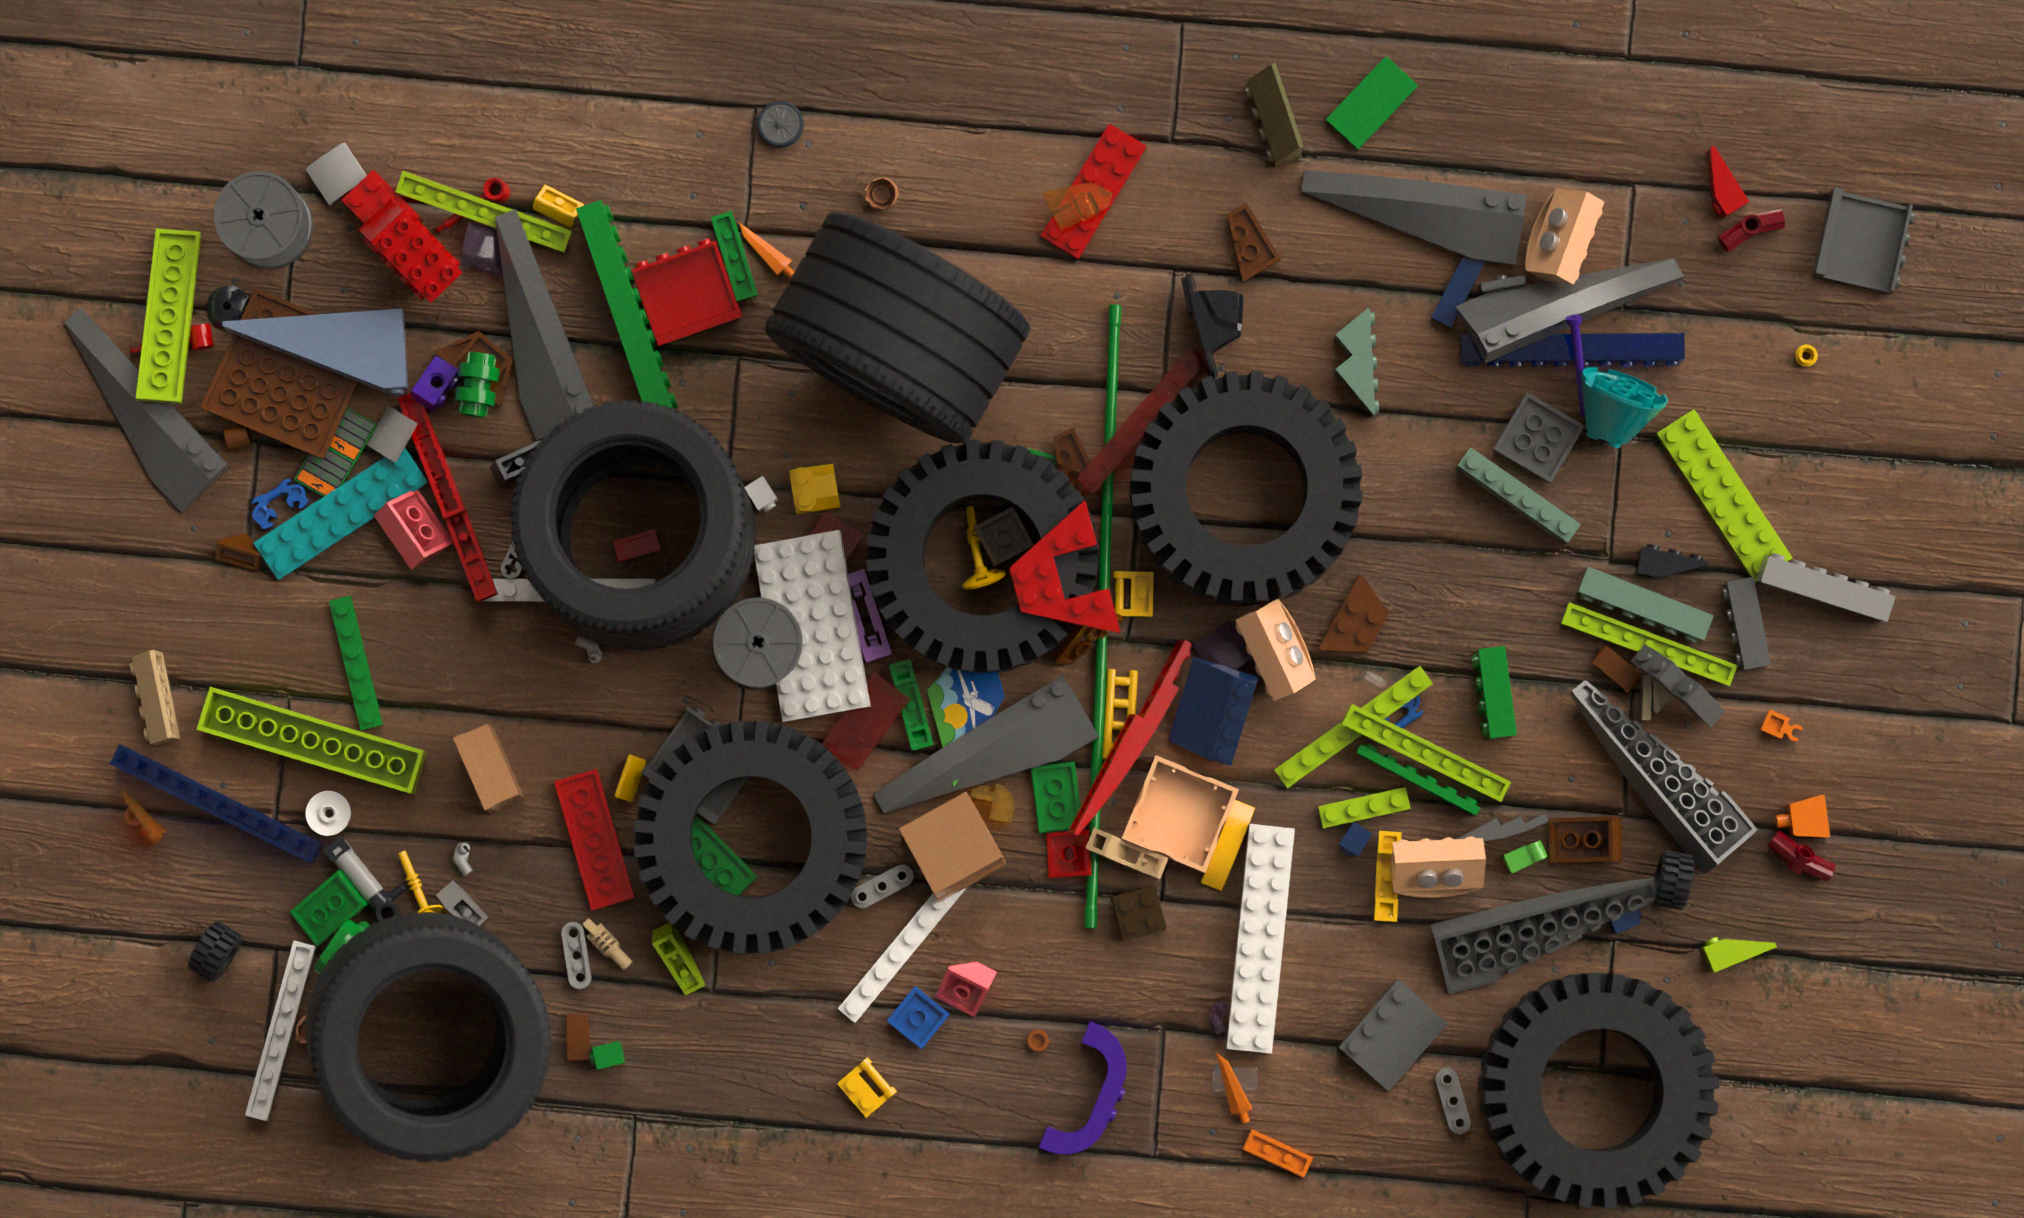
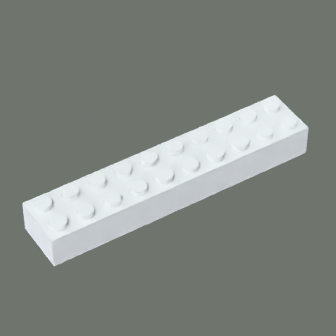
M1249 824L1226 1049L1272 1054L1294 828Z

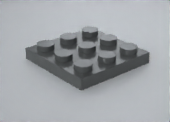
M1527 392L1493 451L1551 484L1585 425Z

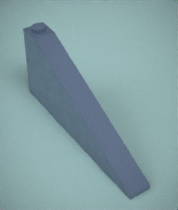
M402 309L223 321V327L229 333L384 393H390L391 396L403 395V392H409L405 322Z

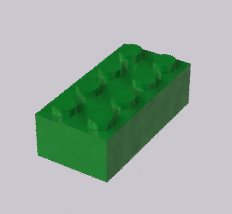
M1505 646L1478 649L1471 656L1472 669H1476L1477 677L1474 679L1475 691L1480 694V699L1477 701L1478 714L1483 716V722L1480 723L1481 736H1485L1486 741L1514 737L1517 735L1506 648Z

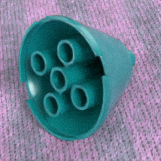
M1588 367L1583 370L1581 375L1587 436L1595 440L1600 438L1608 441L1607 444L1614 448H1620L1621 444H1627L1666 407L1668 402L1665 394L1660 396L1656 393V387L1623 372L1608 369L1606 373L1599 372L1598 367Z

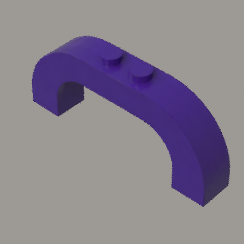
M1091 1021L1088 1024L1082 1043L1092 1046L1103 1053L1108 1064L1107 1076L1090 1118L1084 1127L1075 1132H1063L1047 1126L1039 1148L1052 1153H1077L1094 1144L1104 1132L1107 1123L1113 1122L1117 1110L1113 1109L1116 1101L1121 1102L1126 1090L1122 1088L1127 1065L1121 1044L1109 1030Z

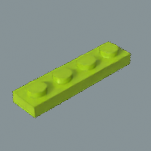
M1406 787L1318 806L1322 828L1411 809Z

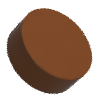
M1033 1030L1027 1036V1045L1032 1051H1044L1049 1045V1037L1043 1030Z

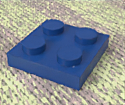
M914 986L887 1022L922 1049L950 1014Z

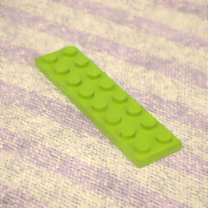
M156 229L136 391L137 401L182 404L201 232Z
M1695 409L1656 433L1749 576L1754 577V582H1757L1756 579L1764 555L1771 556L1772 553L1785 556L1784 561L1792 559L1791 554Z

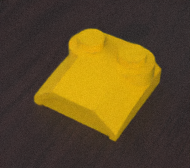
M834 464L806 468L800 467L789 470L797 515L841 508Z

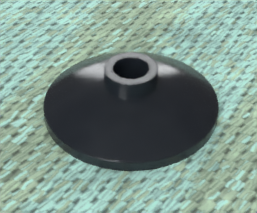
M222 286L216 289L207 301L208 317L213 324L224 329L223 321L241 320L250 299L242 289L236 286ZM225 303L231 304L229 310H224Z

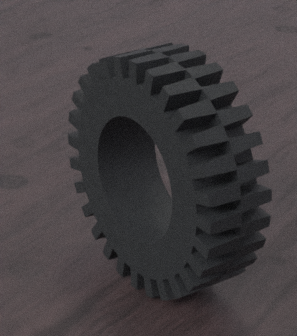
M1237 371L1226 372L1223 377L1213 379L1210 376L1202 379L1197 386L1191 389L1186 387L1181 390L1172 402H1167L1159 410L1153 422L1150 421L1138 445L1130 484V500L1134 525H1137L1140 540L1144 548H1147L1151 553L1153 562L1159 569L1163 568L1170 575V580L1178 586L1184 585L1189 588L1192 594L1200 598L1206 596L1215 599V603L1224 605L1240 603L1241 606H1253L1255 603H1267L1288 595L1293 596L1318 580L1332 566L1347 545L1359 517L1357 515L1363 491L1360 490L1362 469L1361 465H1357L1355 443L1353 440L1349 441L1345 433L1346 426L1342 419L1336 420L1330 413L1331 406L1324 399L1317 401L1313 398L1311 390L1301 384L1297 388L1289 384L1286 377L1276 375L1274 378L1264 377L1262 371H1251L1248 375H1238ZM1250 433L1271 439L1290 454L1299 468L1304 488L1300 515L1287 532L1270 542L1254 546H1240L1224 542L1206 531L1197 521L1190 508L1186 492V479L1190 465L1203 448L1227 435Z
M977 439L968 440L965 444L954 446L951 443L942 446L940 451L932 455L928 453L918 458L917 464L910 469L905 468L898 475V481L892 488H887L882 496L883 502L880 508L875 510L873 515L871 534H868L867 572L870 576L871 589L881 609L880 611L894 631L912 649L937 664L939 663L958 671L964 670L975 673L1005 672L1021 665H1028L1037 661L1042 655L1050 653L1058 647L1059 643L1076 626L1074 623L1023 613L1019 604L1009 610L993 615L981 616L960 612L947 605L935 594L928 583L924 568L925 546L934 525L949 510L969 501L994 500L1013 506L1033 524L1040 540L1085 501L1079 490L1077 491L1071 484L1070 478L1063 471L1060 472L1052 466L1051 461L1042 455L1038 457L1030 453L1028 448L1020 445L1013 447L1005 445L1003 441L991 440L990 443L979 442ZM1089 513L1094 535L1096 538L1094 522L1091 513ZM1098 542L1096 546L1054 557L1065 600L1093 593L1098 569Z
M737 721L714 726L682 742L681 746L675 751L670 752L663 759L661 766L653 772L648 780L649 784L641 795L638 804V816L634 822L636 843L634 845V853L640 868L639 875L642 883L646 885L650 893L649 897L654 905L661 909L665 914V918L672 925L679 927L684 931L685 935L693 940H699L707 944L708 947L717 950L722 949L738 954H762L783 948L786 949L812 937L839 914L854 892L864 866L867 848V826L863 804L853 780L838 759L820 743L806 734L784 725L764 721ZM741 777H763L785 786L799 799L808 815L811 826V848L804 868L788 886L766 896L743 897L719 888L703 873L694 854L692 829L700 805L716 788L728 781Z
M1577 973L1567 975V977L1548 981L1539 989L1529 991L1522 996V1001L1515 1007L1508 1009L1503 1015L1505 1019L1501 1025L1494 1028L1489 1039L1492 1041L1488 1051L1483 1053L1481 1063L1484 1065L1483 1074L1478 1080V1089L1482 1092V1103H1479L1481 1114L1486 1118L1488 1128H1486L1487 1133L1498 1147L1499 1155L1515 1170L1514 1172L1519 1177L1533 1185L1536 1189L1556 1199L1578 1206L1617 1208V1205L1637 1204L1642 1202L1641 1198L1648 1195L1657 1196L1666 1191L1665 1185L1671 1181H1679L1686 1175L1683 1171L1690 1162H1697L1702 1154L1698 1149L1703 1140H1710L1713 1128L1709 1126L1711 1116L1718 1114L1719 1103L1714 1101V1089H1719V1077L1713 1074L1711 1066L1716 1061L1713 1052L1706 1049L1703 1039L1706 1038L1704 1032L1689 1019L1692 1015L1684 1007L1674 1003L1671 1000L1673 997L1665 991L1655 989L1650 986V983L1614 973ZM1592 1029L1612 1030L1631 1040L1647 1059L1654 1080L1653 1103L1643 1125L1633 1136L1624 1142L1604 1149L1580 1148L1565 1140L1549 1122L1541 1099L1542 1075L1550 1056L1568 1038Z

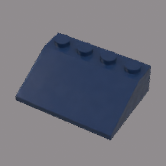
M1193 657L1168 741L1209 760L1231 766L1258 676Z

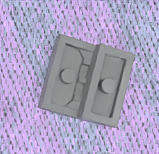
M346 143L335 147L306 168V171L329 205H334L367 176Z
M388 406L367 445L388 459L397 462L418 423Z

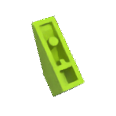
M669 922L653 930L652 944L685 996L704 987L705 982L676 926Z
M1717 937L1705 941L1706 946L1701 947V950L1711 973H1715L1777 946L1771 942L1718 940Z

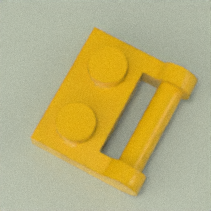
M1113 572L1116 614H1120L1121 617H1153L1154 572ZM1124 579H1131L1130 609H1124Z
M868 1057L837 1083L866 1118L897 1092L893 1086L890 1087L871 1065L872 1061ZM865 1070L884 1094L880 1098L859 1075L861 1071Z

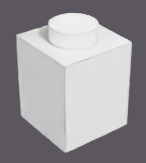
M763 476L745 487L759 512L764 510L766 513L776 507L775 502L778 499Z

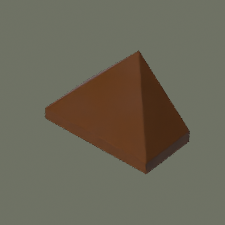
M244 533L218 540L216 543L215 559L258 571L260 552L253 544L249 535Z

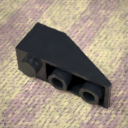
M1647 544L1646 547H1641L1639 550L1634 575L1659 579L1705 567L1708 565V561H1704L1703 556L1690 554V557L1682 556L1681 551L1668 549V552L1659 550V546Z

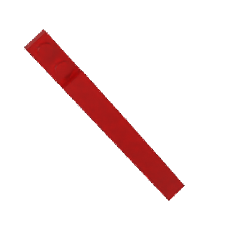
M411 393L398 398V402L403 415L418 423L411 436L442 516L450 531L475 599L479 603L496 596L498 591L484 558L485 555L424 405L411 398Z
M1177 640L1139 715H1128L1068 830L1069 834L1077 836L1123 780L1150 740L1179 689L1172 682L1177 680L1181 673L1180 667L1183 661L1185 662L1191 654L1190 648L1192 644L1190 642Z

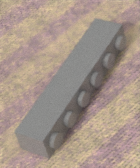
M1772 553L1771 556L1764 555L1756 581L1888 622L1896 597L1889 594L1890 590L1878 586L1874 590L1868 588L1869 583L1860 580L1852 583L1847 581V576L1835 573L1834 576L1827 575V570L1814 566L1813 570L1805 568L1806 563L1794 559L1790 563L1784 561L1785 556Z

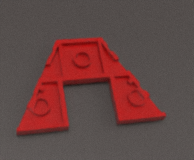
M1083 501L1010 567V572L1021 612L1121 633L1109 588L1065 600L1054 561L1055 556L1097 545L1086 501Z

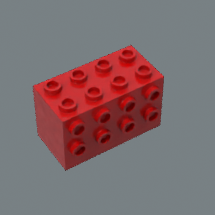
M390 199L359 229L365 236L363 241L422 301L426 298L432 303L463 273L458 268L461 263L445 250L446 248L402 203L398 206Z

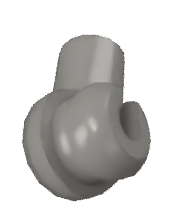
M578 635L575 645L587 650L588 659L591 663H598L603 656L599 643Z
M466 842L459 843L456 846L453 856V862L464 877L473 871L467 862L470 845Z

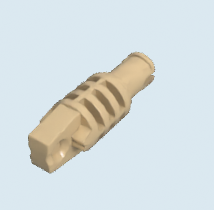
M588 918L582 924L589 932L586 936L588 940L605 957H610L623 971L632 964L633 961L619 948L621 945L617 939L601 923L596 926Z

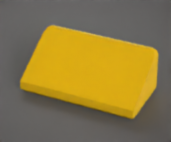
M544 185L534 200L533 209L572 228L578 218L576 208L584 206V204Z
M628 755L614 795L615 797L633 802L646 760Z

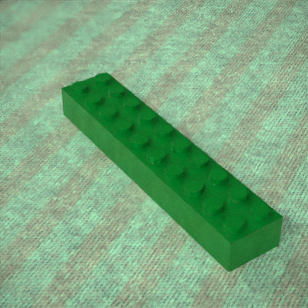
M602 200L576 208L641 400L658 404L659 407L664 405L674 410L679 408L673 392L669 393L668 390L669 387H672L669 377L665 371L662 372L661 367L664 366L661 354L658 350H654L653 346H656L657 342L651 329H647V325H650L644 308L640 309L639 305L643 304L639 291L637 288L633 289L632 284L636 282L630 267L626 268L625 263L629 262L626 252L622 246L619 247L618 242H621L619 232L615 225H611V222L614 221L611 209L608 204L604 205Z

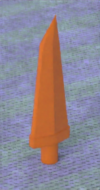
M739 223L744 239L772 269L773 273L777 277L783 273L791 279L794 271L789 265L793 261Z
M1216 1053L1231 1115L1238 1114L1241 1123H1247L1250 1121L1247 1111L1252 1110L1251 1103H1249L1229 1062Z

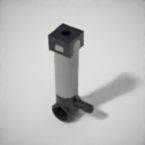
M343 836L338 837L323 849L328 858L336 864L367 902L379 922H383L386 919L383 916V912L387 907L393 909V916H401V909L394 903V900L407 890L403 884L398 885L387 894Z

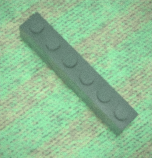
M1471 447L1455 468L1564 545L1570 541L1581 525Z
M1591 567L1585 568L1576 594L1581 595V600L1592 603L1594 600L1602 603L1601 607L1613 611L1615 608L1623 611L1621 615L1627 618L1643 619L1642 623L1651 627L1659 625L1664 627V632L1675 636L1677 633L1685 636V640L1695 644L1698 641L1702 642L1705 640L1714 616Z

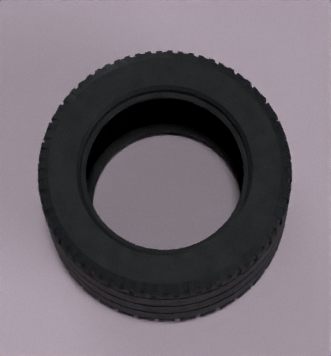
M829 213L822 223V228L818 230L807 249L806 257L802 258L789 281L790 286H786L772 310L774 315L772 314L768 317L764 330L770 339L787 354L862 401L935 438L950 443L965 444L974 431L972 428L977 427L989 406V399H993L1006 376L1005 371L1010 369L1022 348L1021 342H1025L1031 328L1028 321L1016 307L990 287L917 243L864 218L848 213Z
M622 400V403H618V401L602 403V406L599 407L595 405L591 408L583 409L582 413L579 414L577 412L573 416L566 418L563 424L560 422L556 425L555 428L549 431V435L547 437L544 436L535 446V451H532L524 462L525 467L521 469L517 478V488H514L511 501L513 505L510 516L512 542L515 546L514 549L518 562L521 564V568L528 581L552 611L570 628L584 637L605 646L611 645V647L627 650V648L631 650H647V648L653 650L666 648V645L669 644L672 646L685 642L686 638L689 637L690 639L702 633V629L705 627L709 628L719 620L720 614L723 615L732 606V600H736L743 588L742 584H745L751 570L749 567L753 561L756 536L754 514L748 493L728 453L715 436H712L700 423H696L694 419L682 412L678 413L677 410L664 405L659 407L655 403L645 401L639 403L638 401ZM633 467H653L675 474L686 481L698 493L701 507V522L693 549L686 560L673 573L656 583L644 587L624 589L597 583L577 570L570 547L571 524L580 501L597 482L614 472Z
M415 912L403 914V916L396 915L384 919L383 922H376L365 928V931H360L348 940L347 944H343L334 957L324 967L322 975L318 977L313 989L314 992L310 997L308 1014L306 1015V1042L313 1073L325 1102L338 1121L353 1136L357 1137L359 1141L371 1148H376V1151L389 1156L393 1155L398 1159L416 1160V1162H433V1160L443 1162L453 1160L454 1157L460 1159L472 1155L476 1150L480 1152L491 1146L493 1141L498 1142L509 1133L508 1130L510 1128H515L523 1119V1114H527L535 1102V1096L538 1097L544 1083L543 1078H546L548 1060L551 1057V1028L543 996L529 971L511 949L493 933L478 926V924L461 919L458 916L435 912H423L422 914ZM424 970H443L457 973L483 988L488 993L493 1005L496 1021L495 1039L485 1065L464 1087L440 1098L427 1100L408 1099L384 1090L368 1077L360 1066L358 1059V1031L369 1004L387 985L407 974Z

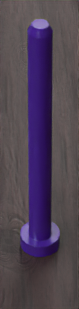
M1573 314L1566 317V324L1570 325L1580 414L1585 418L1581 378L1584 363L1579 324L1582 323V316Z

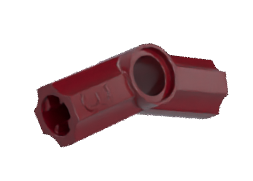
M1781 209L1756 215L1749 214L1718 236L1717 239L1723 249L1729 253L1757 234L1784 229V214ZM1746 221H1751L1755 224L1754 231H1749L1745 227Z
M1780 830L1767 846L1786 860L1787 867L1796 874L1805 872L1826 882L1831 879L1835 870L1834 863L1815 855L1814 851L1807 845H1798Z

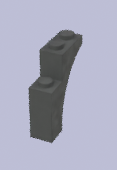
M1646 644L1643 645L1631 660L1637 668L1661 685L1697 720L1712 728L1725 712L1701 684L1686 676L1673 661Z

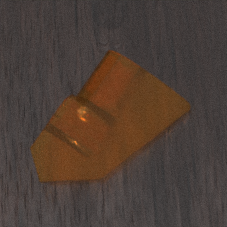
M1086 183L1045 191L1042 195L1052 211L1057 226L1062 231L1080 221H1087L1098 215L1100 211L1108 208L1112 192L1093 183Z
M121 789L120 793L128 805L124 815L126 822L133 826L143 825L139 833L155 846L168 831L138 801ZM132 812L135 814L138 820L132 819V817H134V815H132Z

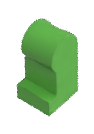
M1541 840L1502 855L1509 874L1548 857Z

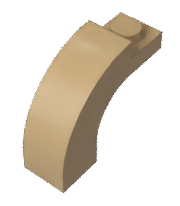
M1093 828L1085 848L1158 879L1161 878L1169 859L1096 828Z

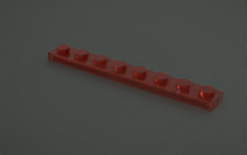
M1191 346L1078 476L1076 481L1092 494L1095 493L1143 437L1150 421L1153 422L1159 410L1167 402H1172L1204 366L1201 354Z

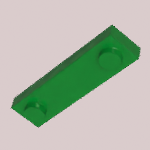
M729 211L711 217L736 301L741 302L757 297L758 293L733 212Z

